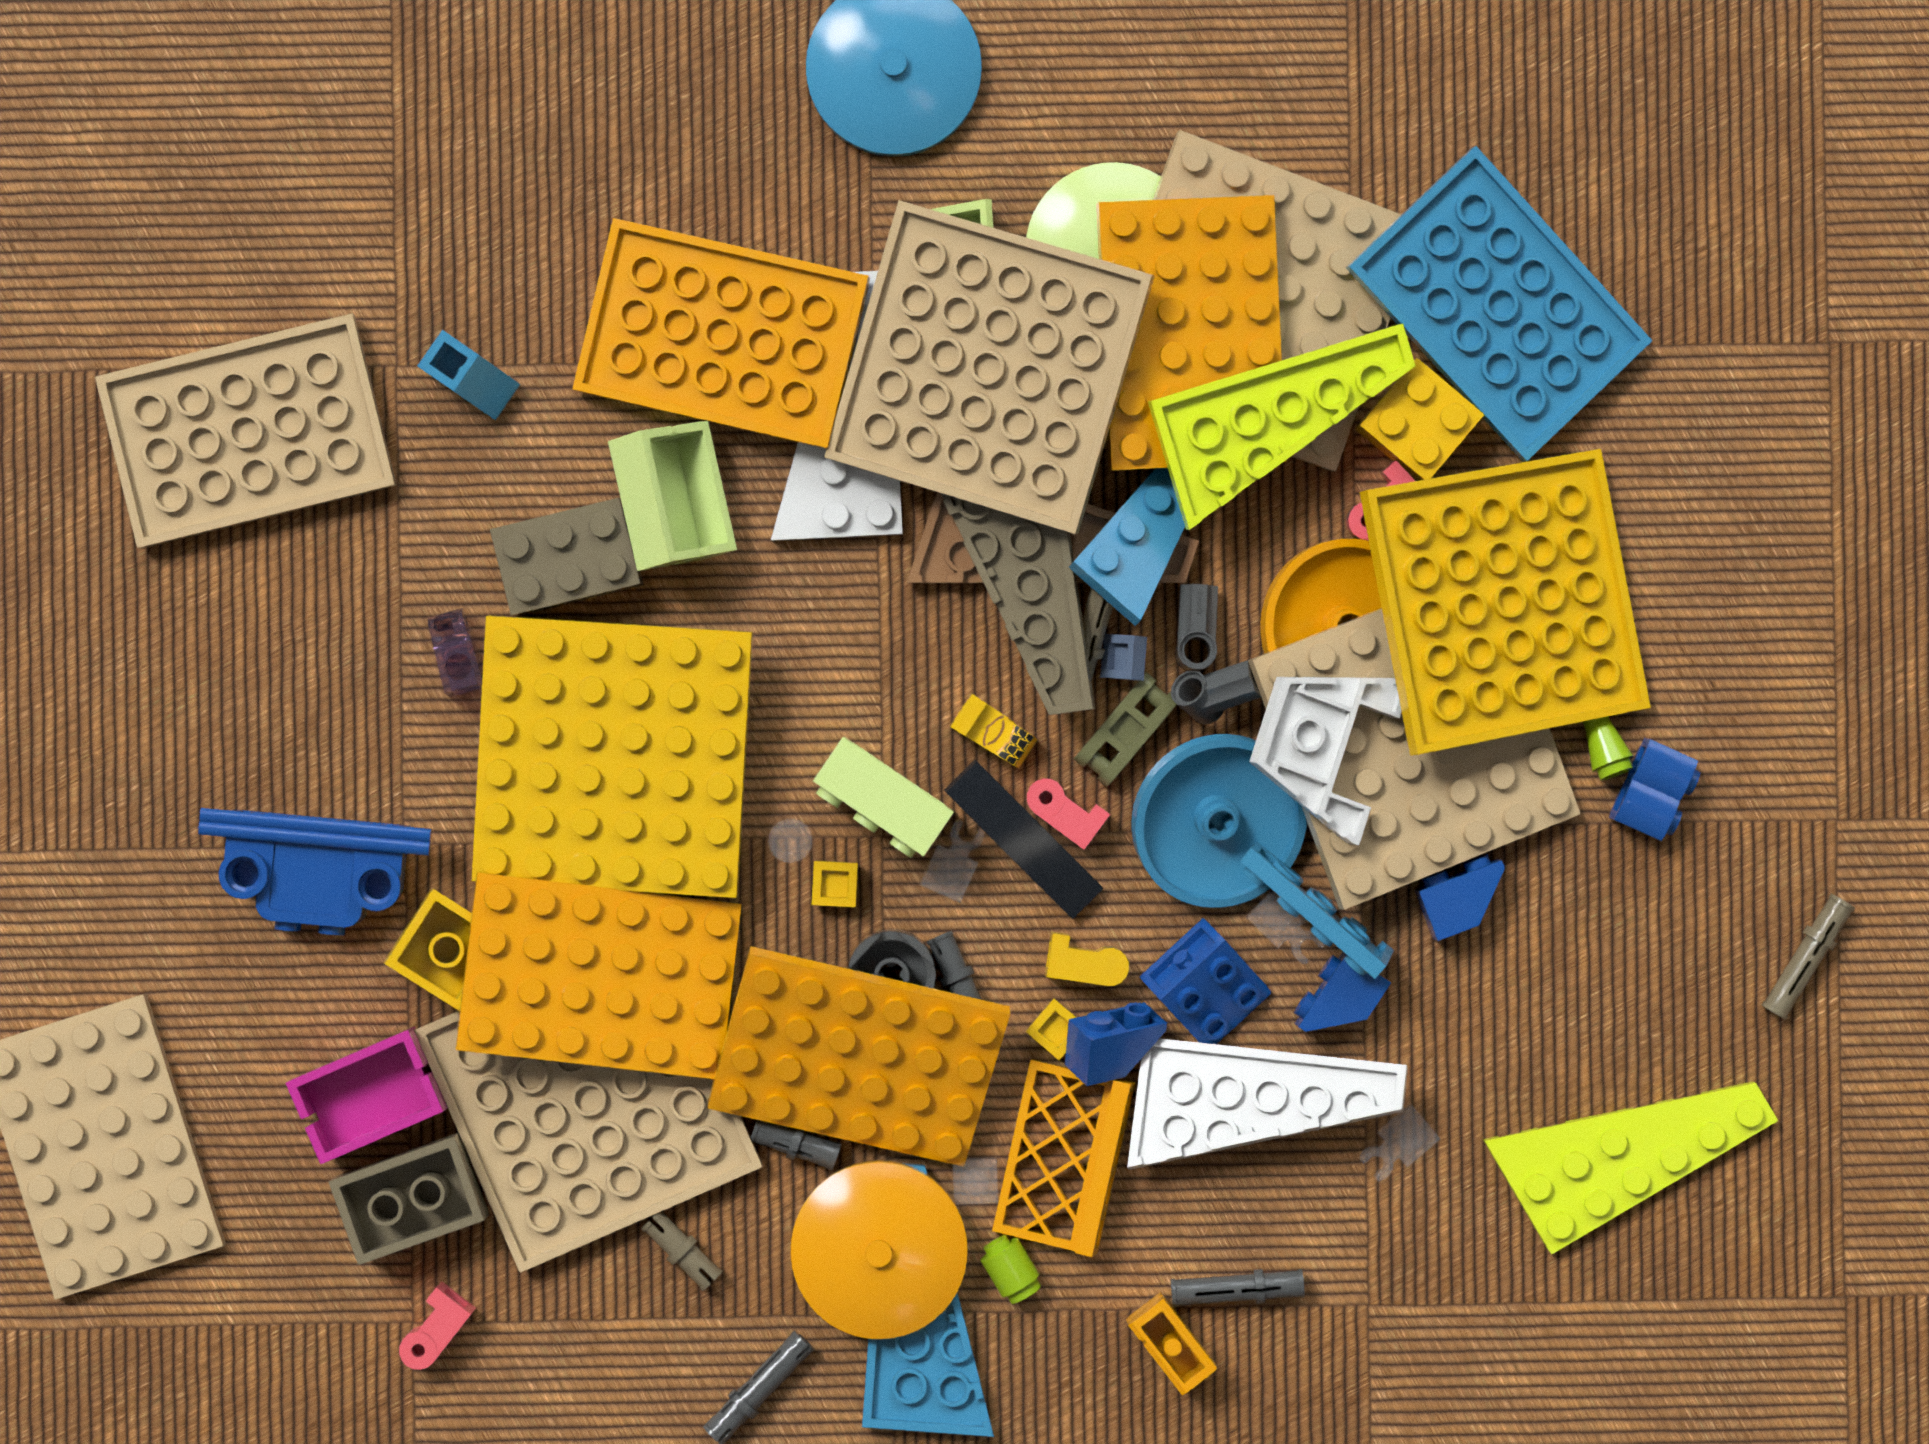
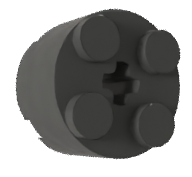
M885 929L869 935L856 947L848 965V969L884 977V972L881 969L883 965L886 964L892 968L898 964L902 967L900 977L903 979V982L933 989L935 987L936 966L932 953L921 939L904 930Z

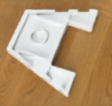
M1276 677L1249 762L1344 842L1359 846L1371 807L1333 794L1332 788L1358 707L1362 706L1391 718H1400L1402 712L1395 678Z

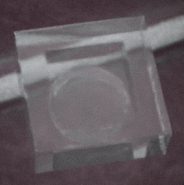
M996 1157L967 1158L965 1164H953L954 1202L956 1205L998 1203Z

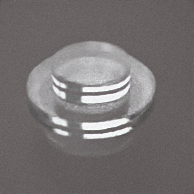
M785 819L778 822L770 831L768 839L769 848L777 859L788 863L798 862L805 858L810 852L813 842L810 829L806 824L797 819Z

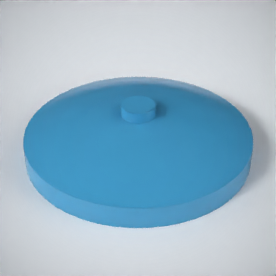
M835 0L819 19L809 41L806 56V76L810 96L817 112L825 124L839 138L867 153L900 157L921 153L937 146L949 138L966 120L974 106L980 88L982 61L978 40L969 20L952 0Z
M1214 734L1192 739L1163 756L1150 770L1139 788L1133 805L1131 821L1132 839L1136 853L1154 882L1169 895L1180 901L1209 908L1235 906L1250 901L1270 889L1267 885L1261 888L1252 882L1243 871L1246 866L1240 862L1256 841L1290 868L1301 850L1307 827V820L1302 806L1249 762L1256 740L1233 734Z

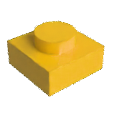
M814 861L812 905L856 907L858 863Z
M1053 998L1025 1032L1055 1058L1060 1060L1066 1053L1069 1019L1077 1017Z

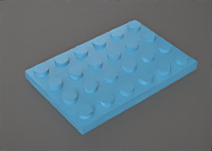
M1477 146L1472 147L1346 267L1397 325L1403 323L1406 335L1458 392L1484 414L1482 418L1522 462L1528 461L1652 342V339Z

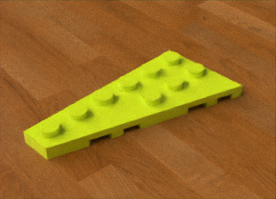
M1403 323L1148 401L1186 530L1192 529L1213 511L1225 505L1253 482L1261 479L1316 439L1322 432L1341 421L1362 403L1377 395L1414 368L1415 362Z
M1752 1081L1701 1092V1094L1668 1099L1646 1106L1631 1107L1570 1120L1562 1124L1521 1131L1520 1133L1482 1140L1548 1252L1552 1255L1776 1123L1778 1119L1757 1083Z

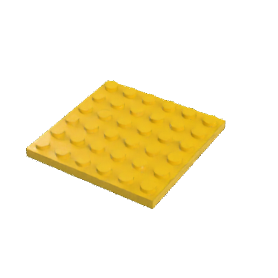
M1601 449L1359 492L1410 756L1651 708Z
M486 616L471 881H476V873L479 872L612 888L619 891L737 898L753 632Z

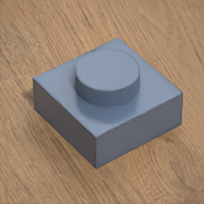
M1105 634L1103 640L1105 652L1101 660L1100 678L1144 681L1147 637Z

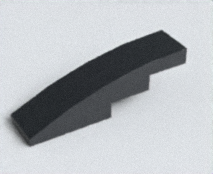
M975 759L944 789L1072 919L1104 889Z

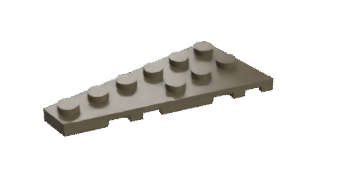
M941 493L944 499L943 502L950 516L953 517L964 539L963 543L993 603L996 604L1012 641L1015 642L1026 664V669L1048 714L1055 715L1096 709L1077 577L1069 568L1074 562L1070 532Z

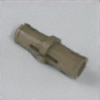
M664 1211L654 1214L652 1218L664 1231L661 1232L650 1219L642 1226L641 1230L645 1231L669 1255L667 1260L672 1265L677 1263L700 1287L699 1289L704 1291L711 1284V1281L699 1269L702 1268L713 1280L723 1271L695 1245L697 1240L692 1235L687 1237L666 1216Z

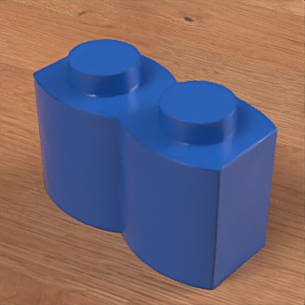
M1644 738L1632 762L1633 769L1628 772L1627 778L1613 804L1609 818L1660 841L1663 840L1666 834L1673 835L1682 817V812L1677 810L1680 800L1684 794L1691 795L1698 783L1700 771L1695 770L1698 760L1656 741Z

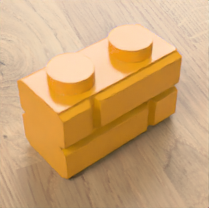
M1161 1292L1126 1318L1130 1329L1143 1342L1144 1347L1182 1396L1217 1369L1214 1360Z

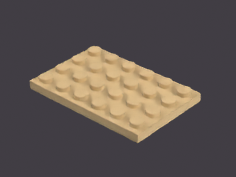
M353 313L95 377L136 545L139 549L397 486L356 318Z
M146 993L0 1040V1129L55 1300L210 1251L226 1244Z

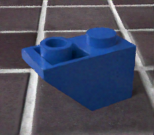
M1488 854L1464 862L1465 871L1449 876L1447 870H1443L1422 878L1424 886L1414 891L1434 940L1440 941L1480 925L1504 872L1505 867L1502 860L1494 859L1490 861Z
M1344 952L1341 953L1339 958L1332 955L1318 975V977L1323 979V982L1315 994L1308 991L1297 1005L1294 1014L1299 1016L1295 1025L1307 1032L1367 1020L1391 982L1381 975L1374 979L1368 973L1364 976L1358 974L1344 960L1347 955Z
M1145 1002L1129 1003L1125 1007L1104 1012L1094 1011L1086 1016L1069 1019L1065 1066L1086 1086L1124 1078L1166 1032L1167 1022Z

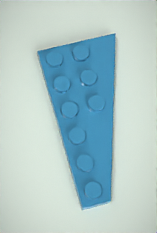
M902 1163L927 1174L925 1165ZM958 1292L948 1307L925 1327L901 1337L868 1339L862 1427L994 1437Z

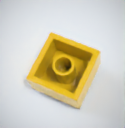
M1415 358V367L1394 381L1356 426L1355 430L1392 461L1396 460L1414 480L1420 481L1432 478L1484 414L1421 360Z
M430 889L383 963L460 1011L472 913L435 889Z

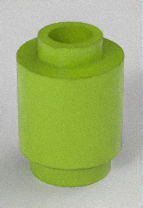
M1006 1235L994 1239L983 1248L986 1254L980 1261L1000 1295L1007 1297L1011 1304L1028 1298L1040 1289L1041 1284L1037 1279L1039 1272L1018 1238L1009 1240Z

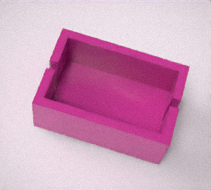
M415 1026L285 1083L300 1118L304 1119L315 1112L319 1118L318 1121L305 1127V1130L320 1165L437 1115L448 1108L432 1071L425 1074L423 1067L429 1063L415 1034Z

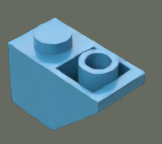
M444 330L440 332L417 365L420 369L494 420H497L521 385Z

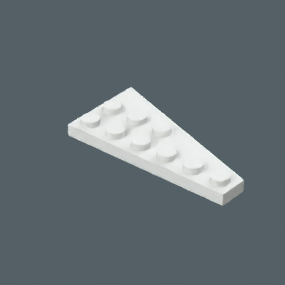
M878 271L855 272L859 274L868 275L870 277V283L865 299V304L860 320V325L855 341L851 362L854 356V352L856 349V345L858 342V338L863 325V321L865 318V314L867 311V307L869 304V300L872 294V290L874 287ZM802 443L797 444L771 541L903 535L900 480L825 458L826 449Z
M1159 1038L1142 1057L1140 1063L1127 1168L1129 1170L1403 1112L1408 1066Z

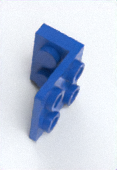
M1204 918L1139 977L1199 1043H1219L1271 994V990Z

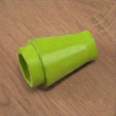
M1609 716L1583 721L1592 772L1598 773L1600 781L1614 778L1633 769L1630 759L1634 756L1610 721Z

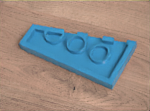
M1256 841L1240 861L1246 866L1243 870L1245 875L1259 887L1264 888L1267 885L1280 896L1277 902L1294 917H1298L1301 914L1313 925L1311 932L1322 943L1329 947L1334 943L1347 954L1344 960L1354 971L1362 976L1368 973L1375 979L1387 966L1394 949L1384 941H1381L1377 947L1372 944L1366 933L1365 926L1353 917L1350 919L1347 917L1339 918L1335 914L1337 909L1333 905L1332 900L1314 888H1310L1306 892L1300 887L1304 882L1301 876Z

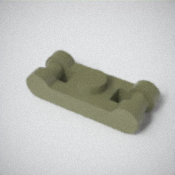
M1147 672L1144 674V681L1138 680L1130 692L1073 758L1082 767L1087 765L1099 775L1097 780L1106 787L1110 785L1177 705L1172 700L1171 692L1168 694L1164 693L1154 684L1156 679ZM1142 697L1155 707L1148 718L1135 708ZM1106 741L1118 751V754L1111 762L1098 752Z

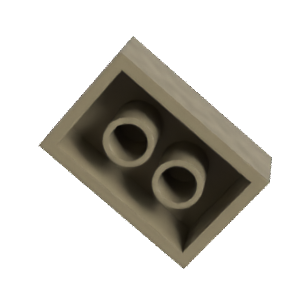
M621 498L490 529L511 616L518 617L644 586L641 571H637Z
M459 1132L337 1175L329 1181L358 1265L479 1223L490 1215Z

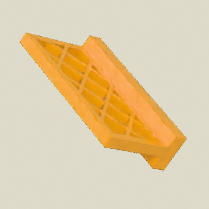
M1030 1059L992 1231L1093 1257L1098 1254L1136 1082L1116 1079L1097 1084L1105 1086L1101 1105L1086 1113L1073 1092L1084 1085V1083L1080 1080L1070 1087L1064 1078L1080 1080L1070 1069ZM1038 1071L1055 1074L1064 1091L1044 1103L1035 1089ZM1068 1095L1081 1117L1060 1129L1047 1107ZM1033 1097L1039 1107L1029 1113ZM1042 1111L1055 1134L1034 1146L1025 1131L1028 1119ZM1099 1112L1095 1127L1090 1117ZM1084 1121L1093 1135V1142L1090 1149L1077 1156L1064 1133ZM1058 1138L1070 1156L1071 1161L1050 1172L1037 1150ZM1024 1141L1029 1150L1020 1155L1022 1142ZM1032 1154L1045 1177L1025 1189L1016 1175L1018 1162ZM1089 1155L1087 1169L1085 1170L1080 1160ZM1075 1165L1084 1179L1082 1191L1067 1199L1054 1176ZM1049 1181L1062 1203L1041 1215L1028 1193ZM1014 1183L1019 1193L1010 1198ZM1023 1197L1035 1220L1023 1228L1004 1224L1008 1205ZM1080 1198L1076 1213L1070 1203ZM1064 1207L1074 1221L1071 1240L1054 1236L1045 1222L1046 1218ZM1039 1223L1044 1233L1029 1229Z

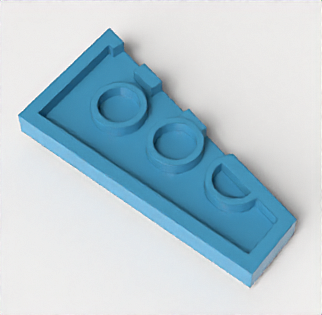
M1155 468L1069 566L1076 575L1135 626L1141 621L1185 528L1168 468Z

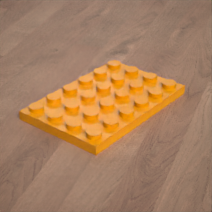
M1274 195L1096 203L1099 259L1155 275L1107 435L1109 471L1167 468L1148 401L1282 360Z
M613 218L572 390L828 449L832 428L850 367L870 277L864 274Z
M477 872L455 1050L715 1079L727 1033L742 904L646 892L619 891L612 888Z
M750 946L715 1079L713 1080L708 1098L707 1109L964 1167L1010 1018V1006Z

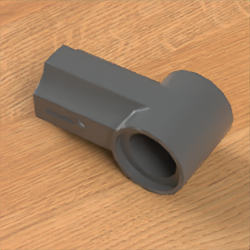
M1181 584L1179 587L1178 632L1175 657L1179 666L1185 671L1195 670L1202 672L1216 658L1218 586ZM1193 640L1202 642L1208 651L1207 659L1202 663L1189 661L1184 653L1186 643Z
M1248 660L1205 675L1195 670L1186 671L1175 679L1171 687L1172 700L1197 723L1203 725L1217 721L1225 709L1262 698Z

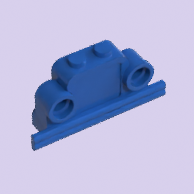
M200 809L198 834L226 837L224 860L219 868V881L222 888L229 895L239 899L256 896V909L258 913L266 920L275 921L274 929L301 931L302 924L319 925L318 933L345 935V928L360 923L366 917L368 910H385L394 905L401 897L404 888L407 854L429 856L432 829L237 809Z

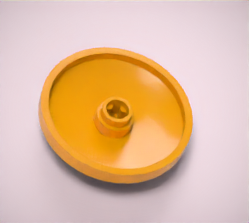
M1353 538L1322 542L1298 553L1282 567L1267 591L1261 611L1260 633L1264 654L1382 608L1369 541Z
M876 1160L845 1167L827 1177L812 1191L797 1216L791 1238L790 1253L797 1285L803 1297L817 1315L833 1327L847 1334L867 1339H891L905 1336L925 1327L948 1307L962 1283L967 1264L968 1247L967 1235L961 1214L950 1195L938 1182L912 1166L898 1162Z

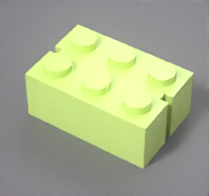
M708 421L640 430L608 441L637 571L704 560L737 550Z
M842 737L813 780V782L820 786L816 792L818 796L836 808L842 802L846 803L857 811L853 817L855 821L873 833L881 827L894 837L890 844L910 858L913 857L915 852L922 856L926 854L954 813V810L846 737Z

